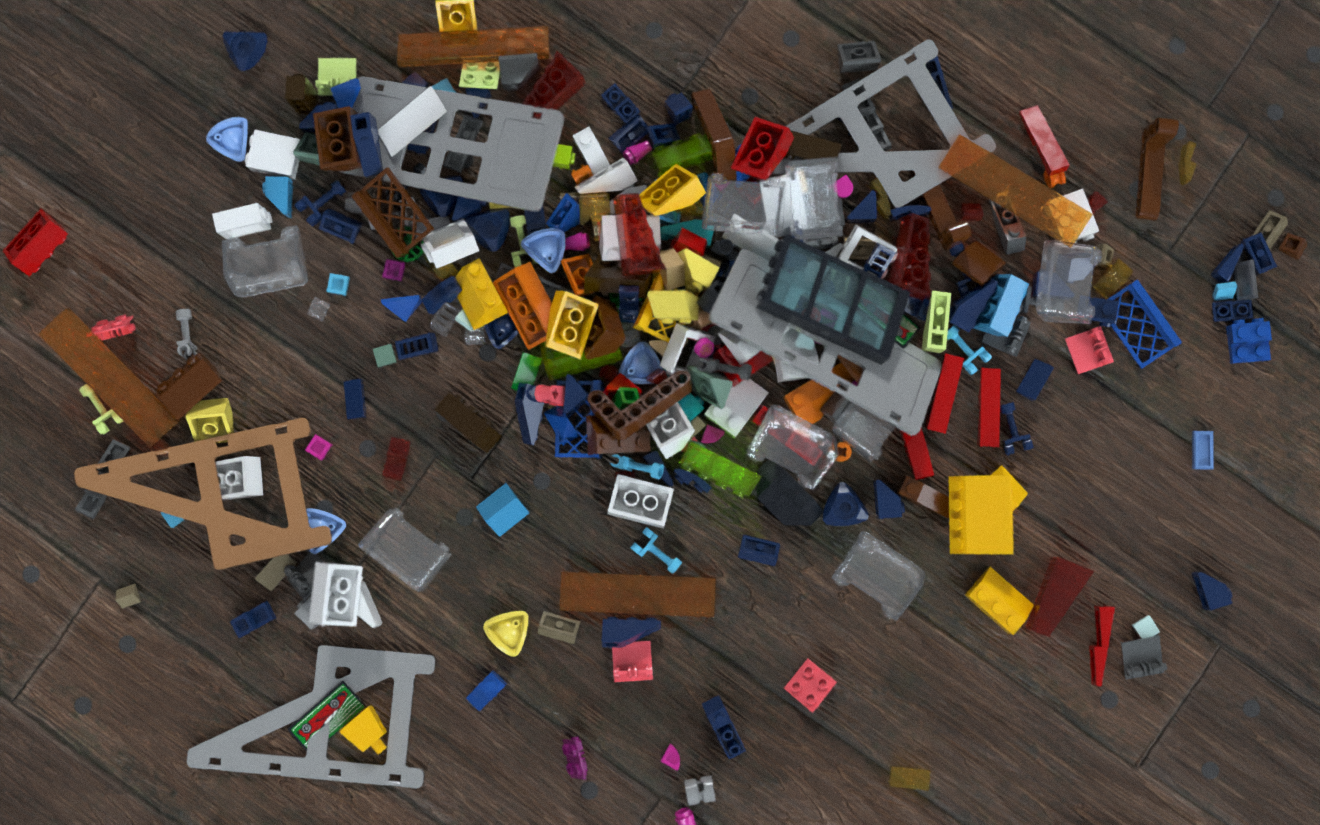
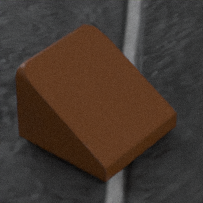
M1288 233L1279 250L1299 260L1307 247V241L1304 238Z

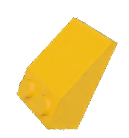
M675 164L633 199V201L652 215L658 216L691 206L706 192L696 175Z
M556 291L550 308L545 346L581 359L599 304L567 291Z

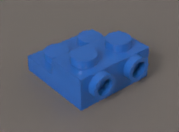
M1264 318L1252 319V323H1245V320H1235L1233 324L1226 326L1230 364L1271 360L1269 341L1272 340L1270 321L1264 322Z

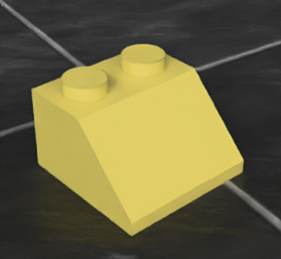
M687 248L678 252L677 254L685 263V289L691 293H699L708 289L719 267Z
M648 291V298L654 318L661 320V323L673 324V321H679L682 324H691V321H698L699 305L697 302L699 297L686 291Z
M228 398L200 400L186 413V419L194 442L234 433L233 413ZM224 440V441H220V442H216V443H225V442H228V440Z

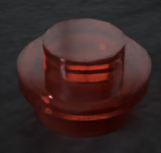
M613 365L603 366L599 374L601 380L604 383H611L617 376L618 370Z

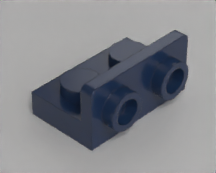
M1080 296L1076 318L1080 319V323L1091 324L1092 321L1100 322L1099 326L1111 327V324H1116L1119 301Z

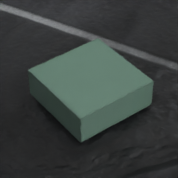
M392 344L373 349L378 368L397 363Z

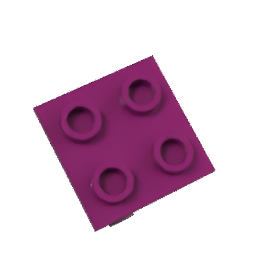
M579 736L563 739L562 751L567 757L568 764H566L568 774L571 778L586 780L588 768L586 761H582L585 760V757H581V754H584V751H580L583 750L582 741L579 740Z

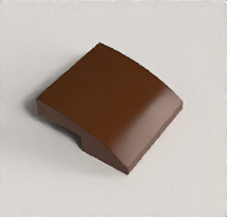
M975 241L953 260L952 265L983 287L992 276L994 277L1006 265V262L978 241Z

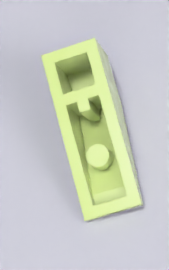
M931 291L923 332V351L941 353L946 350L951 293Z

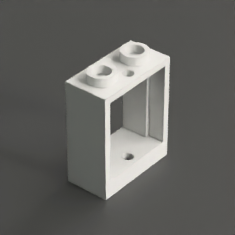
M258 203L212 214L216 232L227 240L271 229V214Z
M464 219L432 231L423 239L424 243L421 244L429 263L433 262L436 268L479 251L474 235Z
M855 225L836 257L859 269H863V267L848 260L862 235L894 250L896 254L891 263L895 261L898 249L869 231ZM888 269L885 270L881 279H884L888 272ZM867 271L868 273H870V274L876 276V274H874V273H872V272H870V271Z
M676 323L660 367L666 370L665 373L671 376L680 370L688 372L687 367L689 365L704 366V361H698L703 358H700L694 349L686 368L677 366L676 363L687 337L697 340L696 343L702 338H708L714 343L716 337L706 331L696 330Z

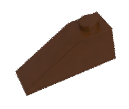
M909 476L902 478L896 491L897 495L947 519L949 518L948 496Z

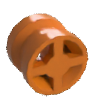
M1046 170L1044 171V179L1048 188L1051 189L1057 184L1063 185L1066 183L1064 172L1048 176Z
M844 442L834 445L831 450L832 458L838 462L848 460L852 454L851 447Z

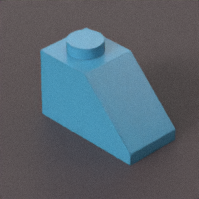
M265 177V182L262 185L263 193L287 218H292L293 181L289 177Z

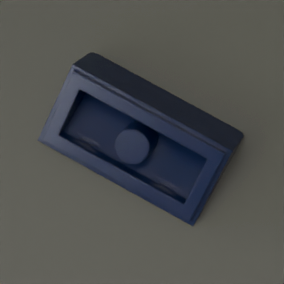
M636 115L608 139L623 155L627 147L635 145L647 134L648 126L641 116Z
M327 209L323 212L319 229L354 243L362 227V222L332 209Z
M1262 232L1240 241L1244 245L1243 249L1248 260H1254L1256 276L1277 267Z
M1034 359L1016 392L1031 401L1036 400L1054 367Z
M363 380L344 381L347 420L367 418Z
M743 535L738 558L775 566L780 543Z

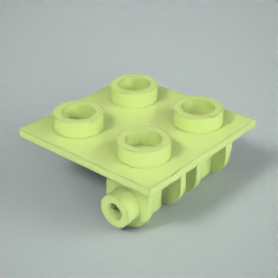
M318 58V80L315 82L316 88H318V96H333L330 88L356 78V58Z
M464 59L459 87L497 89L499 78L501 79L499 61Z

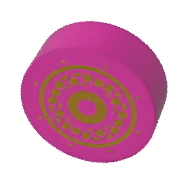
M702 338L696 343L694 351L700 358H706L712 354L714 343L708 338Z

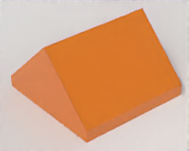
M584 254L561 260L560 262L574 294L579 297L590 295L584 294L585 275L593 264L590 255Z

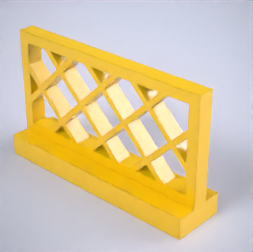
M659 268L649 291H664L665 289ZM647 293L633 328L639 331L642 330L669 343L670 338H668L665 330L671 327L675 328L676 321H673V325L664 328L661 320L657 319L661 329L654 331L648 328L650 321L656 318L653 317Z

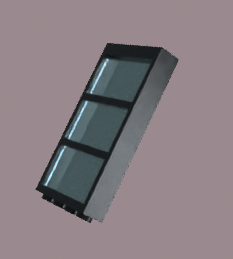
M787 234L781 240L778 239L774 246L776 253L768 263L770 270L762 280L764 284L763 289H760L756 300H758L756 308L880 365L889 360L910 292Z

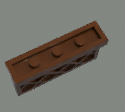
M386 167L360 191H356L351 196L397 258L407 255L415 245L434 230L433 226L389 167ZM386 174L391 179L390 187L382 186V179ZM371 187L377 188V198H372L367 192ZM382 189L390 190L389 200L381 199ZM394 191H399L402 194V202L394 201ZM381 202L389 203L388 214L381 211ZM393 204L401 205V216L393 215ZM406 206L413 209V218L405 217ZM392 218L400 219V229L393 227ZM405 220L413 221L412 231L404 230ZM417 222H422L427 230L423 233L416 232ZM404 233L412 234V241L408 246L403 240Z

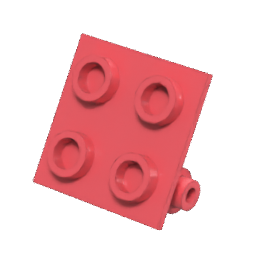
M120 315L113 321L108 322L107 319L98 321L91 328L92 330L87 334V337L96 335L97 340L101 339L103 341L112 337L115 338L116 333L118 336L131 334L136 330L134 323H130L133 316Z
M1101 326L1065 338L1077 374L1114 362Z
M638 641L622 648H612L614 682L653 680L650 641Z
M807 659L784 689L813 713L837 682L811 660Z

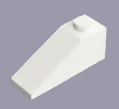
M590 127L573 135L574 143L593 175L610 166Z
M622 158L576 185L575 189L579 194L622 191L623 189L626 190L633 187L634 183L638 180L628 162Z

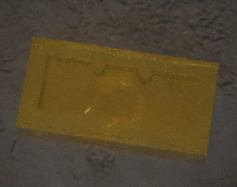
M890 766V787L929 790L930 770Z

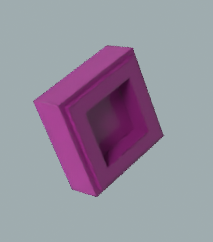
M386 259L382 278L402 282L406 263Z

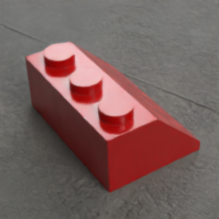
M40 209L4 248L3 252L11 264L30 277L32 273H36L40 269L45 259L52 256L54 249L66 240L68 233L51 216Z

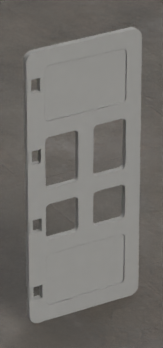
M362 76L358 78L361 89L352 109L357 114L371 113L376 118L377 129H380L428 88ZM377 84L385 85L384 90H376ZM434 89L447 112L439 118L435 133L422 132L409 143L431 148L427 169L424 174L402 171L401 167L407 145L391 157L379 136L383 170L389 167L402 185L529 211H538L543 205L564 116L557 110ZM480 103L488 104L487 110L479 109ZM457 110L493 117L488 139L485 143L450 136ZM534 112L542 113L541 120L533 118ZM447 151L482 157L481 167L475 184L440 178L444 156ZM362 168L350 171H339L341 173L364 177ZM386 174L382 181L390 182L391 179ZM377 175L369 176V177H365V178L374 179Z
M747 249L741 250L709 314L710 320L777 360L785 362L791 368L843 395L844 398L884 421L892 423L905 433L912 436L916 435L921 429L942 369L940 360L911 343H908L904 349L894 343L890 359L880 365L756 308L758 303L756 297L764 286L762 280L770 270V267H768L769 261ZM781 269L770 300L794 310L800 296L809 299L813 287ZM818 291L815 304L837 317L833 329L842 332L850 308ZM855 312L852 325L874 337L873 347L879 349L883 332L866 317ZM733 323L740 327V331L730 326V324ZM787 326L824 346V351L818 364L781 344V338ZM784 354L791 356L792 358H794V360L791 361L790 359L784 357ZM837 355H841L863 369L857 386L832 373ZM837 384L842 385L843 387L847 388V390L844 391L840 389L839 387H837ZM890 413L898 417L899 421H896L895 419L889 417Z

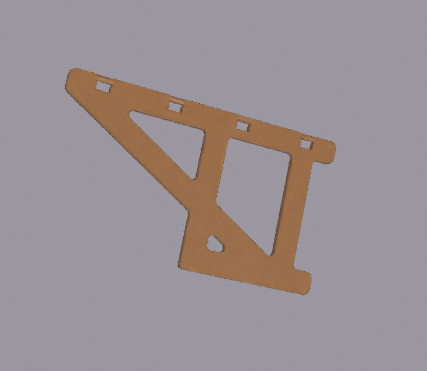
M306 418L294 419L279 424L267 425L167 449L77 468L74 472L78 487L205 525L207 527L213 565L217 570L322 547L332 542L329 527L311 528L309 525L294 449V441L296 439L307 437L311 433L310 424ZM287 427L288 433L277 435L275 429ZM228 440V446L218 448L216 442ZM272 445L276 457L288 527L285 529L225 511L215 462L217 457ZM168 453L169 459L158 461L157 455ZM194 463L201 500L195 502L132 483L131 478L135 475ZM108 467L109 473L99 475L97 469ZM235 534L244 537L246 541L244 544L232 546L230 537Z

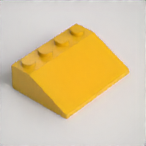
M1012 475L949 476L950 554H1013Z

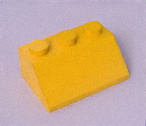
M480 258L463 266L455 277L462 288L457 298L473 329L476 330L507 314L508 311Z
M990 566L965 594L971 602L1011 635H1014L1027 620L1034 606Z

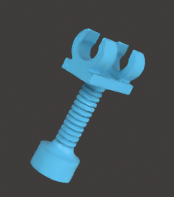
M953 325L948 329L947 339L954 340L968 356L963 362L962 367L970 375H973L978 371L975 365L971 363L975 357L979 356L984 363L988 362L992 357L983 346L977 351L972 352L970 347L959 336L958 332L960 330L956 325Z
M612 455V457L619 459L617 464L610 463L613 467L631 472L632 469L651 473L652 478L661 479L663 475V464L655 462L651 466L634 462L633 459L625 456Z
M646 527L642 533L651 539L643 549L634 542L630 548L641 557L644 556L647 550L652 552L656 557L664 561L668 566L667 570L674 574L682 564V561L678 558H669L668 555L654 546L653 543L658 536Z

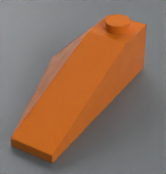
M842 363L832 368L833 374L849 383L853 382L854 378ZM810 380L786 394L783 399L801 429L804 430L823 417L824 414L820 409L835 391L814 380Z

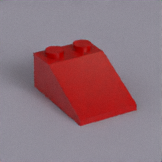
M754 117L731 169L766 181L786 156L794 136L790 128Z
M726 345L713 354L714 359H720V364L742 366ZM761 350L743 364L752 366V376L773 362L772 356ZM724 372L727 378L733 381L732 385L734 387L744 381V379H740L738 374Z

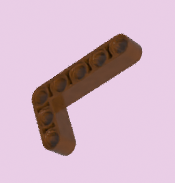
M711 89L692 92L693 107L712 148L713 171L716 184L721 185L734 182L737 178L736 171L731 169L735 159L734 141Z
M1158 117L1143 131L1136 219L1157 221L1159 217L1165 144L1177 135L1179 121L1177 119Z
M909 171L911 177L913 178L915 176V172ZM940 184L920 196L924 206L931 208L928 216L945 251L964 243L971 236V230L966 220L956 222Z
M677 371L622 411L600 390L592 391L588 395V402L593 414L613 436L619 440H624L692 391V382L687 371Z

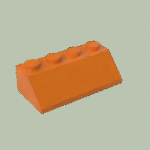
M528 262L493 281V284L527 349L530 350L546 341L552 302L531 262Z

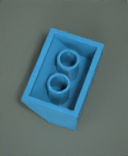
M996 274L991 279L998 282L996 285L997 289L989 297L986 309L978 316L974 329L995 336L1008 337L1013 329L1014 320L1020 311L1023 298L1027 294L1029 283L1012 274Z

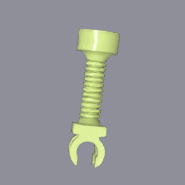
M524 215L510 218L511 227L516 228L520 243V251L511 253L515 268L522 265L520 256L528 255L521 247V241L525 238L523 225L526 224Z
M93 382L82 386L79 391L83 397L88 396L95 408H97V411H99L101 416L92 423L98 432L104 435L110 431L104 421L112 416L114 421L120 424L126 419L117 407L109 411L106 410L95 394L97 388Z

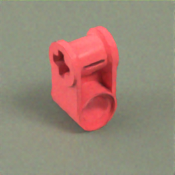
M538 385L536 387L535 399L538 402L553 406H564L565 386Z

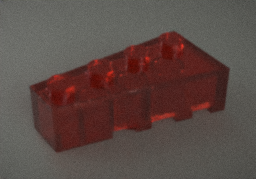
M556 51L553 60L547 65L540 80H537L534 89L527 95L522 104L558 111L586 85L584 77L564 56ZM534 112L533 118L541 120L542 113Z
M639 193L619 194L613 199L622 276L663 272L666 270V267L661 260L660 250L654 241L653 231L647 222V215Z
M911 213L901 219L896 243L898 255L892 263L889 283L909 291V297L923 300L931 297V290H929V281H931V273H929L930 254L928 253V244L930 243L929 218Z
M1052 556L1025 629L1050 637L1094 571L1060 557Z

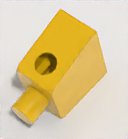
M372 705L367 707L339 731L362 752L371 746L379 755L387 748L380 739L387 731Z

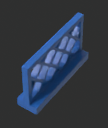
M1138 279L1107 299L1114 300L1119 297L1116 320L1117 318L1127 319L1126 330H1120L1116 324H1111V327L1140 369L1182 343ZM1128 290L1133 296L1131 304L1121 302L1122 294ZM1120 305L1131 306L1129 317L1118 315ZM1134 307L1143 310L1142 320L1132 318ZM1131 320L1142 322L1140 333L1129 331ZM1145 323L1153 324L1155 327L1154 335L1143 334ZM1128 333L1139 335L1137 346L1129 345L1127 342ZM1142 336L1153 338L1151 349L1140 347ZM1156 338L1163 339L1168 347L1163 350H1155ZM1139 349L1150 351L1149 359L1143 363L1138 357Z
M601 380L579 381L582 386L591 385L590 393L594 390L604 391V382ZM557 381V385H566V381ZM591 408L585 417L578 409L572 414H568L567 416L570 418L576 412L582 418L576 426L573 425L582 439L575 446L567 437L560 441V432L556 428L555 457L602 458L603 454H582L577 449L583 441L587 443V434L583 436L577 428L586 422V416H594ZM564 440L572 447L568 453H560V445Z

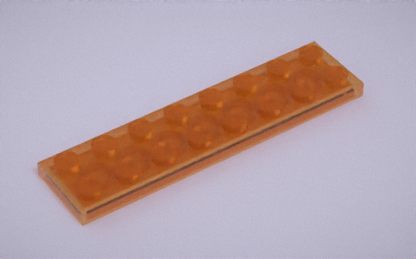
M538 26L398 34L397 64L398 67L498 62V56L537 53L538 59H549V27Z
M960 134L938 167L1069 248H1072L1093 215Z
M69 307L64 309L38 333L149 447L154 445L179 422Z
M561 572L559 611L714 617L716 578Z

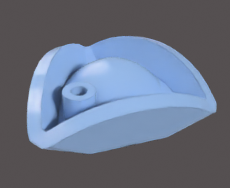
M234 117L219 122L208 132L206 137L208 144L228 158L238 162L243 161L247 146V119Z
M556 228L542 229L526 236L521 241V247L546 271L554 273L557 271L564 255L565 234L562 230Z
M646 342L637 343L629 351L619 370V373L621 372L635 384H655L662 382L664 379L660 361L654 350Z
M307 508L310 527H329L332 542L346 528V522L341 518L322 510ZM328 545L309 549V552L317 554Z

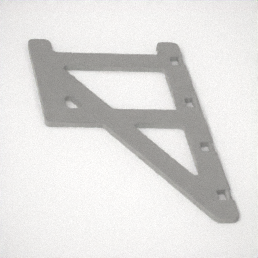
M925 40L907 53L894 59L786 126L792 131L810 135L834 119L840 118L857 144L858 152L840 153L835 169L831 168L830 171L819 168L820 165L812 163V166L803 164L800 159L788 160L783 158L771 175L790 174L800 169L803 171V174L873 172L893 206L899 208L992 153L996 148V144L988 134H984L976 140L969 139L925 66L927 62L938 55V48L932 40ZM915 54L916 60L907 65L904 59ZM907 76L948 141L950 148L948 150L885 152L857 106L899 79ZM863 85L866 91L856 96L853 91ZM812 116L815 122L805 128L802 122ZM900 171H914L915 176L903 182L898 173Z
M321 645L318 647L314 689L312 692L190 748L187 754V765L191 768L420 788L424 782L423 769L406 765L414 679L416 674H432L435 670L436 659L433 655ZM348 667L351 673L338 679L336 677V668ZM389 677L394 679L386 763L383 765L329 760L327 758L330 721L308 739L306 757L250 753L242 750L243 745L300 719L342 681H345L351 690L356 693ZM211 758H221V765L210 764ZM271 763L281 764V771L270 770ZM330 769H341V776L329 775ZM390 774L401 775V781H390Z

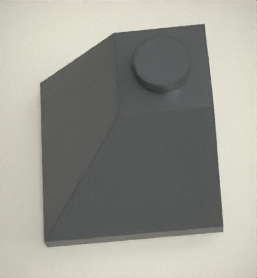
M537 53L498 56L502 86L504 90L507 89L510 92L523 88L540 69Z

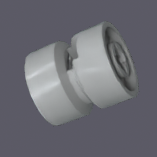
M711 776L700 777L699 781L695 778L684 780L689 806L699 804L702 800L705 803L716 801Z

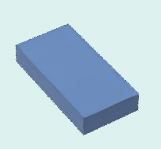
M1192 431V469H1214L1213 431Z

